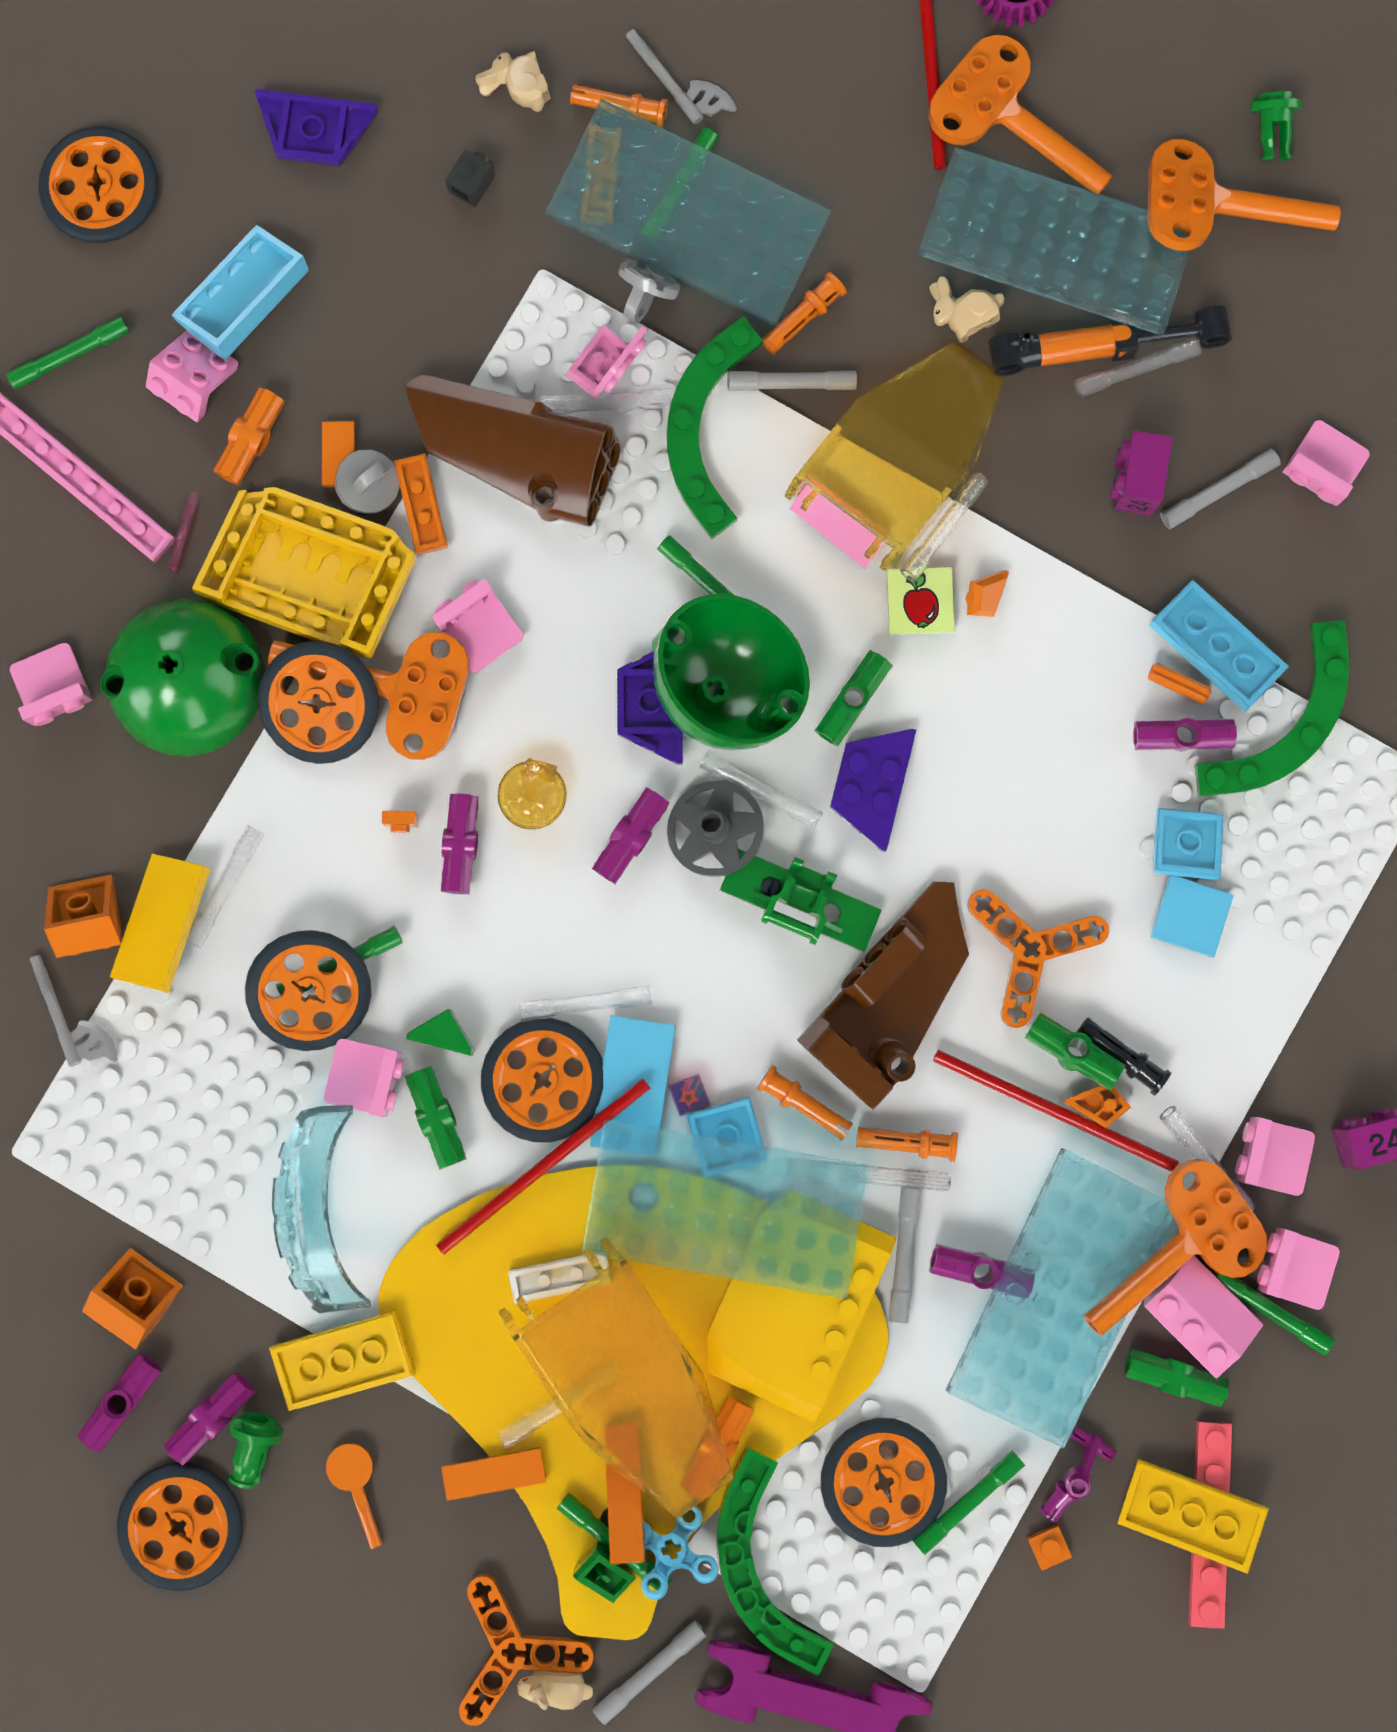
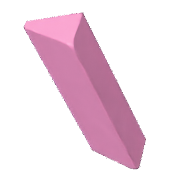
M813 480L807 483L790 507L791 511L864 569L886 543V539Z

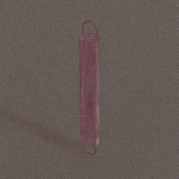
M191 496L190 500L189 498L186 500L174 540L176 542L173 543L175 545H173L170 554L172 556H170L171 559H169L170 562L167 565L168 570L175 571L172 573H179L183 556H180L184 555L186 548L184 544H187V542H184L188 541V539H185L189 537L187 533H190L188 530H191L189 527H192L190 524H193L191 521H193L196 508L198 507V502L195 500L191 501Z

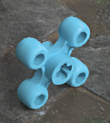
M688 1503L680 1506L676 1513L675 1528L666 1535L655 1533L650 1525L644 1521L645 1548L651 1550L656 1557L655 1567L643 1577L641 1582L642 1592L650 1600H660L666 1595L669 1576L676 1569H687L698 1582L703 1584L714 1581L718 1575V1564L712 1556L694 1554L688 1547L689 1536L701 1526L703 1520L701 1510L694 1504ZM692 1513L695 1515V1519L693 1522L687 1523L683 1520L684 1515ZM673 1544L675 1549L681 1548V1551L677 1552L678 1557L676 1559H671L669 1555H663V1552L667 1551V1545ZM703 1564H708L711 1566V1571L708 1574H701L699 1567ZM652 1581H659L661 1586L659 1590L651 1591L649 1584Z

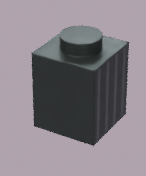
M465 148L445 179L448 192L475 208L495 178L493 165L491 164L492 161L481 152L476 151L472 153Z

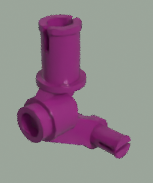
M1078 1425L1071 1431L1070 1438L1085 1446L1080 1466H1074L1067 1470L1065 1481L1058 1480L1056 1482V1489L1040 1507L1042 1514L1046 1518L1053 1514L1051 1517L1053 1522L1059 1521L1061 1515L1072 1501L1076 1502L1090 1491V1471L1096 1454L1110 1463L1117 1453L1115 1449L1103 1443L1099 1435L1096 1433L1091 1435Z

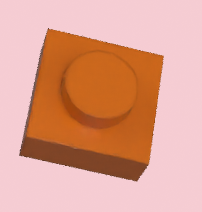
M382 811V824L385 827H390V832L410 833V827H419V814L416 811Z
M1057 1524L1026 1537L1042 1571L1072 1558Z

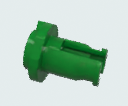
M1278 91L1258 95V97H1254L1253 103L1250 104V113L1260 115V142L1263 148L1261 162H1269V160L1274 159V125H1279L1280 161L1293 159V154H1290V146L1293 140V112L1303 109V100L1294 98V92Z
M245 1412L240 1417H233L229 1426L230 1435L237 1439L233 1457L232 1476H229L228 1481L240 1488L254 1489V1483L261 1484L260 1474L265 1466L269 1447L281 1442L283 1428L270 1415L260 1412Z

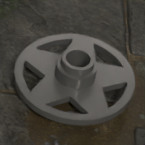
M727 781L704 782L688 790L674 805L667 824L669 846L676 859L691 872L707 877L726 876L743 868L758 852L764 836L763 814L754 797L741 786ZM714 789L705 807L687 804L689 800L699 793ZM733 792L746 799L754 813L734 811ZM677 820L691 832L680 850L675 837ZM756 832L751 847L740 859L737 840ZM712 853L723 868H704L693 863Z

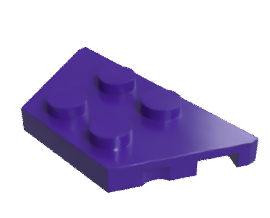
M260 89L255 90V95L278 159L341 166L378 114L377 104Z
M652 651L642 656L641 659L617 669V735L677 765H683V732L671 721L658 699L654 685V652Z
M915 729L845 744L830 808L841 818L848 821L854 829L868 838L882 852H886L916 734Z

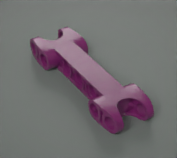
M721 1640L710 1641L706 1653L726 1664L731 1669L733 1676L725 1687L719 1689H697L694 1701L701 1707L723 1717L741 1722L754 1723L759 1708L844 1732H896V1727L903 1717L908 1715H930L933 1707V1702L928 1698L902 1686L883 1681H873L870 1694L866 1695L768 1668L772 1656L770 1652L743 1643Z

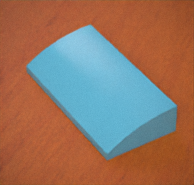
M256 225L174 311L172 316L207 348L226 360L304 277L309 268L303 255Z

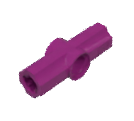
M1184 718L1176 721L1134 722L1133 744L1135 750H1176L1183 752L1189 749L1235 748L1237 728L1234 719L1194 720ZM1184 727L1191 732L1192 738L1189 743L1179 739L1177 734L1178 728Z
M646 787L629 814L624 815L609 838L611 841L602 851L596 863H594L592 870L616 885L634 856L637 857L652 836V829L659 822L670 802Z
M461 793L450 794L447 828H444L441 853L442 857H444L441 892L470 895L473 860L476 859L478 848V831H476L479 806L478 796Z
M936 1244L930 1259V1273L971 1283L980 1289L990 1288L1027 1298L1034 1281L1033 1268L994 1259L984 1253H971ZM981 1264L989 1265V1271L985 1276L981 1278L974 1276L977 1266Z
M141 1353L138 1354L112 1390L103 1397L99 1407L76 1435L81 1440V1443L98 1453L104 1449L127 1417L136 1410L139 1401L163 1370L155 1361ZM115 1395H121L125 1398L127 1403L125 1411L115 1408L113 1403Z
M235 1372L211 1397L205 1398L187 1417L189 1420L163 1445L170 1457L181 1465L189 1462L208 1440L212 1441L231 1422V1417L256 1392L252 1384L244 1376Z

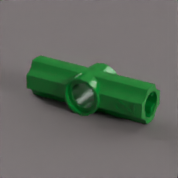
M869 650L849 681L842 687L840 694L814 731L821 738L838 747L893 665L880 654ZM850 691L858 692L862 696V703L857 706L849 705L845 700V694Z
M1042 1013L1037 1016L1025 1036L1026 1040L1056 1057L1064 1069L1078 1071L1111 1091L1126 1066L1094 1046L1086 1034L1071 1032ZM1068 1047L1077 1048L1082 1056L1073 1055Z
M430 1066L406 1075V1083L417 1108L415 1115L424 1137H427L439 1170L466 1160V1153L455 1128L457 1124L449 1101L442 1094L433 1067Z
M1131 1348L1126 1359L1125 1377L1156 1386L1158 1390L1185 1399L1188 1396L1204 1403L1222 1407L1229 1391V1379L1221 1376L1216 1379L1211 1373L1196 1369V1366L1171 1357L1164 1359Z

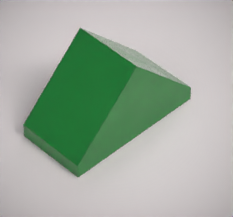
M447 1009L409 1031L406 1036L407 1040L473 1056L475 1051L451 1009Z
M599 1541L578 1562L573 1573V1577L577 1581L612 1603L636 1579L623 1564H610V1552Z

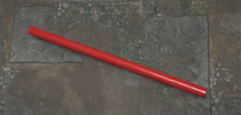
M919 0L929 106L934 94L940 87L932 0ZM930 125L934 169L944 170L947 168L945 143L932 130Z
M937 1050L932 1061L1170 1172L1179 1165V1161L1109 1128H1104L1094 1121L945 1052Z
M645 1079L639 1080L438 1242L436 1246L439 1251L445 1255L651 1089Z

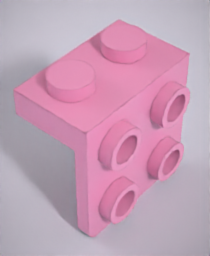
M603 325L569 368L565 376L595 399L603 389L609 393L647 343L642 337L648 331V328L643 325L631 342L626 344Z
M186 330L150 361L146 388L154 395L161 397L177 408L180 413L187 415L195 422H199L205 416L209 394L237 371L238 361L231 356L226 360L222 359Z
M1318 420L1311 426L1282 473L1289 476L1296 484L1305 486L1316 493L1323 501L1337 507L1349 495L1353 488L1351 484L1366 463L1370 453L1362 445L1325 422Z
M486 579L480 582L477 580L470 582L461 590L463 593L454 601L448 599L435 608L436 614L431 616L442 633L454 637L466 649L470 661L469 671L472 673H478L523 640L522 631L495 596L493 589Z
M67 643L56 645L16 662L10 667V673L24 705L19 707L18 710L22 720L33 726H42L54 720V717L65 712H76L82 709L84 704L94 701L72 647Z
M347 1039L338 1040L324 1093L325 1102L368 1112L379 1117H388L389 1111L393 1112L397 1100V1092H394L396 1079H401L405 1066V1060L401 1059L403 1052Z
M1250 1117V1121L1246 1123L1242 1139L1245 1142L1242 1155H1239L1236 1162L1235 1173L1238 1174L1236 1181L1295 1196L1301 1195L1304 1191L1314 1146V1133L1275 1123L1272 1120Z
M1276 1227L1275 1232L1270 1235L1268 1240V1255L1265 1265L1261 1266L1258 1273L1257 1283L1259 1285L1257 1290L1316 1310L1322 1309L1340 1251L1338 1247Z

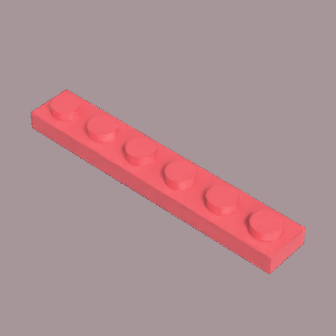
M1196 1420L1194 1466L1195 1480L1229 1493L1232 1444L1231 1423ZM1192 1552L1188 1624L1191 1627L1224 1629L1227 1566Z

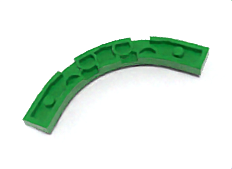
M744 316L717 335L694 357L676 387L668 415L667 453L675 485L683 502L711 540L736 523L737 517L719 495L705 471L699 448L700 422L706 400L718 382L736 364L763 345V340Z
M1345 620L1319 622L1309 625L1313 655L1312 686L1308 704L1290 731L1276 744L1255 755L1236 760L1195 764L1198 797L1236 794L1267 786L1298 769L1322 746L1339 718L1348 687L1349 655Z
M746 1446L729 1480L719 1509L716 1548L721 1578L735 1610L755 1636L776 1654L819 1676L834 1646L833 1643L798 1625L780 1612L765 1594L755 1571L750 1545L753 1521L757 1506L778 1462Z

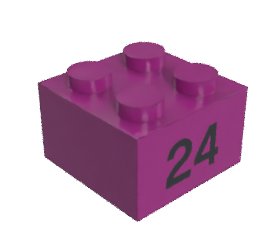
M1133 431L1128 440H1123L1121 449L1118 448L1114 465L1115 468H1119L1116 480L1113 479L1110 489V499H1114L1113 510L1149 516L1154 513L1163 501L1173 437Z
M1389 1107L1371 1112L1373 1118H1368V1116L1346 1118L1340 1120V1127L1331 1129L1342 1167L1360 1170L1397 1160V1108L1391 1109Z

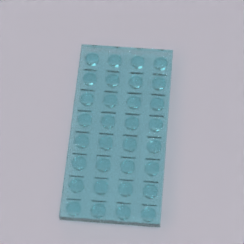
M603 99L600 100L545 211L546 216L775 327L831 214V210Z
M955 147L917 255L1163 336L1190 251H1177L1165 247L1158 242L1149 231L1146 209L1100 194L1097 196L1091 191ZM1173 230L1178 237H1187L1183 231Z
M605 1119L582 1252L847 1299L869 1165Z
M1061 1148L945 1391L1064 1448L1127 1316L1125 1315L1104 1335L1099 1336L1089 1327L1083 1315L1158 1251L1173 1219L1165 1199Z

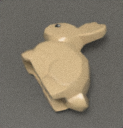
M535 51L517 56L514 59L507 52L501 53L493 61L491 69L475 76L476 83L479 85V91L485 97L490 96L497 90L500 84H506L514 102L522 107L532 108L536 112L542 111L544 104L551 99L544 75L540 72Z
M944 276L939 277L938 281L929 287L932 296L937 301L933 308L934 323L937 326H943L948 323L950 329L956 333L961 343L967 341L970 335L984 327L989 328L1000 320V308L1005 300L1002 293L993 295L985 290L971 289L957 299L953 297L949 281Z
M534 1670L533 1675L521 1678L517 1685L518 1694L521 1697L538 1704L543 1710H547L548 1706L562 1710L574 1709L582 1700L590 1699L593 1694V1688L589 1684L584 1683L582 1673Z

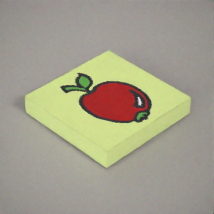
M952 567L887 569L889 635L955 632Z

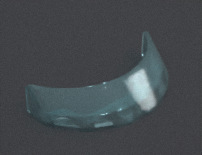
M353 1105L319 1106L301 1111L295 1118L298 1123L289 1141L283 1142L278 1154V1157L282 1160L279 1177L273 1178L272 1213L274 1215L273 1228L280 1258H286L291 1270L288 1279L295 1290L301 1289L313 1304L311 1308L318 1313L371 1308V1301L355 1287L339 1260L331 1234L328 1215L330 1164L339 1135L345 1123L353 1114Z

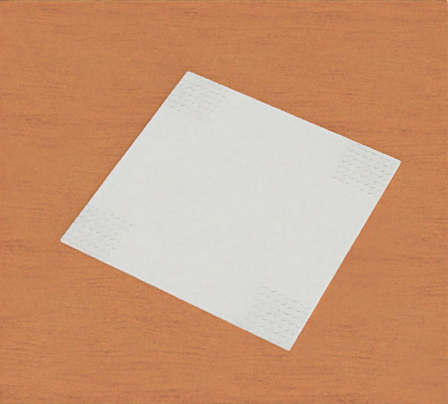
M540 270L470 386L540 402L549 407L552 412L613 427L620 443V456L593 525L587 527L562 519L553 522L545 521L530 506L431 454L427 456L448 548L422 555L416 554L402 498L385 527L392 529L399 536L400 540L415 553L417 560L372 658L359 659L364 665L388 672H397L402 665L409 645L414 640L430 632L442 633L431 617L436 614L435 608L448 599H451V601L457 599L463 594L461 590L474 580L480 582L486 579L493 589L495 596L522 631L523 640L478 673L469 671L451 738L446 748L435 757L426 760H413L395 751L390 745L385 731L390 704L386 698L378 696V719L371 737L360 750L350 757L335 763L315 764L304 762L288 755L274 743L264 728L185 860L186 862L206 866L211 870L169 994L115 979L112 981L88 1022L98 1025L108 1033L117 1050L118 1060L113 1062L103 1056L89 1062L83 1058L80 1064L69 1067L67 1060H65L12 1148V1154L34 1169L311 1333H317L379 1315V1288L385 1272L393 1258L424 1226L478 1195L513 1183L566 1140L539 1143L517 1138L505 1131L492 1118L487 1109L481 1091V1069L485 1055L491 1045L506 1029L521 1021L532 1018H554L568 1022L582 1030L593 1041L603 1062L610 1015L676 1025L656 1156L591 1147L590 1137L545 1174L582 1167L649 1165L679 1170L703 1177L686 1114L750 1097L768 1161L708 1177L709 1179L742 1190L770 1204H773L789 1189H792L896 1237L897 1240L901 1187L921 1189L919 1213L915 1227L908 1323L888 1321L890 1296L894 1283L897 1251L896 1240L891 1256L874 1292L883 1308L889 1333L887 1354L882 1369L871 1386L837 1418L776 1460L778 1465L757 1506L750 1545L759 1582L765 1594L779 1610L917 1692H923L929 1685L1141 1302L1102 1336L1097 1335L1089 1327L1083 1315L1170 1241L1178 1231L1176 1220L1169 1212L1165 1203L1164 1188L1168 1176L1171 1174L1170 1171L933 1062L936 1051L945 1052L1089 1119L1066 1105L1063 1101L1066 1098L1099 1086V1084L1078 1071L1064 1069L1056 1057L1025 1039L1026 1034L1040 1013L1071 1032H1076L1084 1020L1089 1017L1138 1054L1145 1052L1149 1055L1148 1059L1162 1070L1168 1069L1172 1072L1162 1089L1153 1096L1150 1093L1151 1089L1136 1078L1130 1079L1127 1077L1126 1069H1124L1114 1087L1131 1108L1108 1128L1178 1160L1179 1164L1186 1160L1202 1159L1218 1165L1397 844V751L1338 718L1331 733L1312 757L1282 779L1248 792L1198 797L1195 764L1242 759L1270 748L1280 741L1303 714L1308 700L1274 682L1244 712L1149 626L1157 615L759 390L728 391V373L718 382L706 400L700 422L699 448L705 471L711 483L735 514L737 522L711 540L683 502L674 482L667 453L666 434L671 401L683 373L696 355L648 328V331L642 337L647 341L645 346L611 391L607 393L603 389L595 399L565 376V374L603 325L626 344L631 342L643 325L632 321L621 312L552 273ZM810 480L816 482L886 539L884 547L865 569L790 510L791 505ZM548 499L543 504H547L553 499ZM669 535L691 553L692 557L734 595L752 600L775 614L790 629L801 646L809 669L810 688L807 705L798 722L788 732L768 744L750 749L723 750L706 746L683 732V765H677L617 735V669L630 662H635L641 659L642 656L652 652L654 637L665 626L671 615L682 605L695 598L710 595L683 570L677 568L657 550L661 542ZM952 567L955 632L889 635L887 569ZM1001 570L1009 571L995 616L966 615L967 603L965 598L967 593H969L970 582ZM437 641L433 646L434 656L436 658H444L448 655L450 647L447 641ZM872 650L886 658L893 667L837 747L821 738L814 730L868 651ZM1160 663L1209 686L1211 693L1208 700L1204 704H1200L1149 680L1148 673L1152 665ZM296 678L292 681L286 691L287 693L295 694L298 691L299 683ZM338 685L341 695L345 697L353 695L355 689ZM850 691L845 694V700L849 705L857 706L862 703V696L856 691ZM318 694L312 700L307 702L301 701V703L316 705L317 711L328 704L336 705V703H326L320 700V695ZM290 708L284 710L283 721L289 726H296L299 721L298 713ZM341 712L338 716V723L344 729H351L354 725V718L349 712ZM1184 718L1194 720L1234 719L1237 728L1235 748L1189 749L1183 752L1176 750H1135L1133 744L1134 722L1176 721ZM314 726L310 731V737L313 742L323 744L326 740V732L323 728ZM1184 727L1178 728L1177 734L1179 739L1189 743L1192 738L1191 732ZM915 729L916 734L886 852H882L868 838L854 829L848 821L841 818L830 808L845 744ZM418 734L410 735L406 740V747L412 753L418 752L423 746L422 738ZM709 781H727L747 790L758 803L764 818V836L755 856L787 870L794 857L804 860V867L820 874L826 875L828 871L837 874V878L831 887L832 889L882 910L865 952L820 934L816 945L809 943L810 939L770 922L764 924L760 922L764 913L763 909L719 891L725 876H701L685 868L672 853L667 837L668 819L678 799L691 788ZM647 787L661 795L670 804L659 822L652 829V836L637 857L634 856L615 885L592 870V867L611 841L609 838L624 815L629 814ZM714 789L699 793L689 800L687 804L705 807ZM733 792L734 811L754 813L748 801ZM461 793L479 797L478 818L476 822L478 848L476 859L473 860L470 895L441 892L444 857H442L441 853L444 828H447L450 794ZM1158 808L1223 814L1221 877L1219 880L1177 876L1234 895L1219 945L1213 958L1150 938L1169 875L1153 873L1155 818ZM382 811H416L419 814V827H410V833L390 832V827H385L382 824ZM677 820L675 837L680 850L691 832ZM756 832L738 839V849L747 852L752 845ZM712 853L693 863L704 868H723ZM933 881L954 882L959 916L969 956L913 1057L916 1064L913 1076L907 1081L897 1082L893 1086L892 1091L872 1110L811 1055L797 1039L842 991L841 984L845 977ZM986 889L993 892L1035 932L1090 916L1102 917L1109 926V935L1105 942L1044 961L1032 1017L1029 1023L1021 1028L1006 1026L1000 1016L1013 954L969 913L967 908L968 899L977 890ZM988 897L983 899L975 898L977 902L975 909L978 912L986 910L991 915L986 921L991 925L993 919L1002 913L1003 910L998 907L997 911L993 912L988 907L990 901ZM778 901L773 909L813 927L816 923L815 917ZM833 904L824 906L823 911L827 918L826 921L836 922L840 916L837 906ZM1005 917L1000 919L997 928L1003 936H1011L1014 934L1016 926L1012 919ZM1089 922L1090 928L1078 932V926H1073L1072 928L1078 936V946L1083 945L1080 938L1089 935L1093 936L1094 940H1098L1097 934L1102 932L1101 927L1094 926L1093 922ZM392 926L397 928L403 943L364 961L371 979L372 996L369 1009L361 1025L346 1038L347 1040L403 1052L401 1059L405 1060V1066L401 1079H396L394 1092H397V1100L393 1112L389 1111L388 1117H379L368 1112L325 1102L324 1093L336 1045L315 1051L289 1049L270 1040L258 1029L251 1019L245 1001V983L248 970L261 950L278 937L295 931L316 930L330 933L345 940L354 948L366 942L370 937ZM1022 929L1019 937L1010 943L1015 947L1016 943L1020 942L1026 948L1023 953L1025 957L1030 955L1037 957L1038 953L1035 950L1038 946L1037 943H1026L1022 937L1026 936L1027 933ZM1058 931L1053 937V943L1058 949L1065 950L1071 944V937L1065 931ZM290 954L285 958L284 964L290 970H298L303 966L304 961L300 955ZM322 957L319 960L318 965L332 959L333 957ZM1020 972L1015 976L1014 984L1019 990L1027 991L1032 986V978L1028 973ZM271 981L266 985L265 991L268 995L272 997L280 996L276 984L280 983V981ZM339 985L333 989L332 996L337 1001H346L351 996V990L345 985ZM315 986L304 992L302 997L306 998L309 994L317 996L314 992ZM1011 992L1010 999H1017L1013 1009L1007 1010V1014L1011 1015L1012 1022L1016 1023L1017 1019L1024 1018L1025 1013L1020 1011V1004L1022 1000L1028 1003L1029 996H1018ZM287 1009L281 1013L280 1020L285 1025H294L298 1022L299 1015L296 1011ZM451 1009L475 1051L473 1056L407 1040L406 1036L409 1031L443 1011ZM318 1012L314 1016L313 1022L316 1026L324 1028L331 1024L332 1016L327 1012ZM87 1033L75 1045L83 1044L91 1034ZM544 1038L539 1042L538 1050L542 1056L550 1057L555 1054L557 1044L552 1038ZM101 1041L98 1042L90 1051L93 1052L102 1047L103 1043ZM1068 1047L1073 1055L1082 1056L1077 1048ZM520 1050L512 1051L508 1056L509 1066L517 1070L524 1067L526 1064L525 1054ZM900 1057L893 1061L891 1069L898 1067L901 1060ZM570 1058L565 1062L564 1071L570 1077H577L583 1071V1064L577 1058ZM555 1064L544 1074L538 1072L535 1074L534 1077L538 1081L535 1085L536 1088L530 1094L531 1096L542 1086L550 1087L551 1082L548 1078ZM772 1065L777 1067L776 1071L790 1081L794 1082L797 1080L800 1082L802 1091L853 1123L849 1131L836 1124V1127L847 1133L842 1141L792 1106L788 1108L782 1107L780 1101L768 1092L756 1090ZM430 1066L433 1067L444 1098H447L452 1108L457 1124L455 1128L467 1158L440 1170L427 1137H424L415 1115L417 1108L405 1079L406 1075ZM698 1076L699 1080L695 1086L694 1095L701 1083L708 1104L680 1114L670 1086L685 1081L682 1089L689 1091L694 1078ZM509 1083L504 1087L503 1096L507 1101L516 1102L520 1099L522 1091L519 1085ZM569 1090L563 1092L559 1100L560 1105L566 1110L574 1109L578 1104L577 1094ZM685 1094L684 1100H687L689 1103L693 1098L691 1094ZM536 1103L530 1107L529 1116L534 1122H543L547 1118L548 1110L543 1104ZM858 1127L920 1134L921 1131L927 1129L931 1133L951 1135L952 1132L958 1133L955 1162H950L949 1158L933 1156L922 1159V1157H918V1153L863 1147L856 1148ZM1192 1171L1186 1173L1183 1177L1185 1189L1190 1188L1194 1183L1195 1176ZM640 1182L631 1189L629 1197L632 1206L644 1212L653 1209L657 1205L659 1194L656 1187L651 1183ZM936 1244L971 1253H984L994 1259L1033 1268L1034 1281L1031 1292L1025 1298L990 1288L980 1289L971 1283L932 1274L929 1272L932 1252ZM981 1264L977 1266L974 1276L979 1278L985 1276L989 1271V1265ZM413 1376L394 1381L448 1413ZM876 1418L895 1419L909 1423L922 1431L935 1444L943 1459L947 1474V1493L943 1508L937 1518L984 1478L990 1469L1011 1450L1026 1465L1006 1484L998 1487L961 1520L926 1555L920 1551L913 1541L894 1547H873L857 1542L844 1534L832 1521L824 1506L821 1494V1470L825 1456L832 1444L849 1428L860 1422ZM885 1440L880 1444L879 1453L882 1457L892 1458L897 1454L898 1445L893 1440ZM855 1452L848 1458V1466L854 1471L862 1470L867 1464L866 1456L860 1452ZM911 1461L906 1466L905 1473L910 1479H919L924 1474V1466L919 1461ZM877 1464L876 1469L879 1474V1482L874 1484L875 1488L881 1487L886 1492L889 1501H891L889 1483L893 1481V1478H886L881 1473ZM849 1486L843 1493V1499L848 1504H857L862 1499V1491L856 1486ZM907 1495L901 1501V1509L906 1513H913L918 1510L920 1501L914 1495ZM882 1507L873 1509L869 1516L870 1521L877 1526L885 1524L889 1517L888 1511ZM719 1509L701 1526L688 1543V1547L694 1554L712 1556L717 1564L716 1532ZM703 1564V1565H705L706 1567H708V1568L711 1569V1566H710V1565H708V1564Z

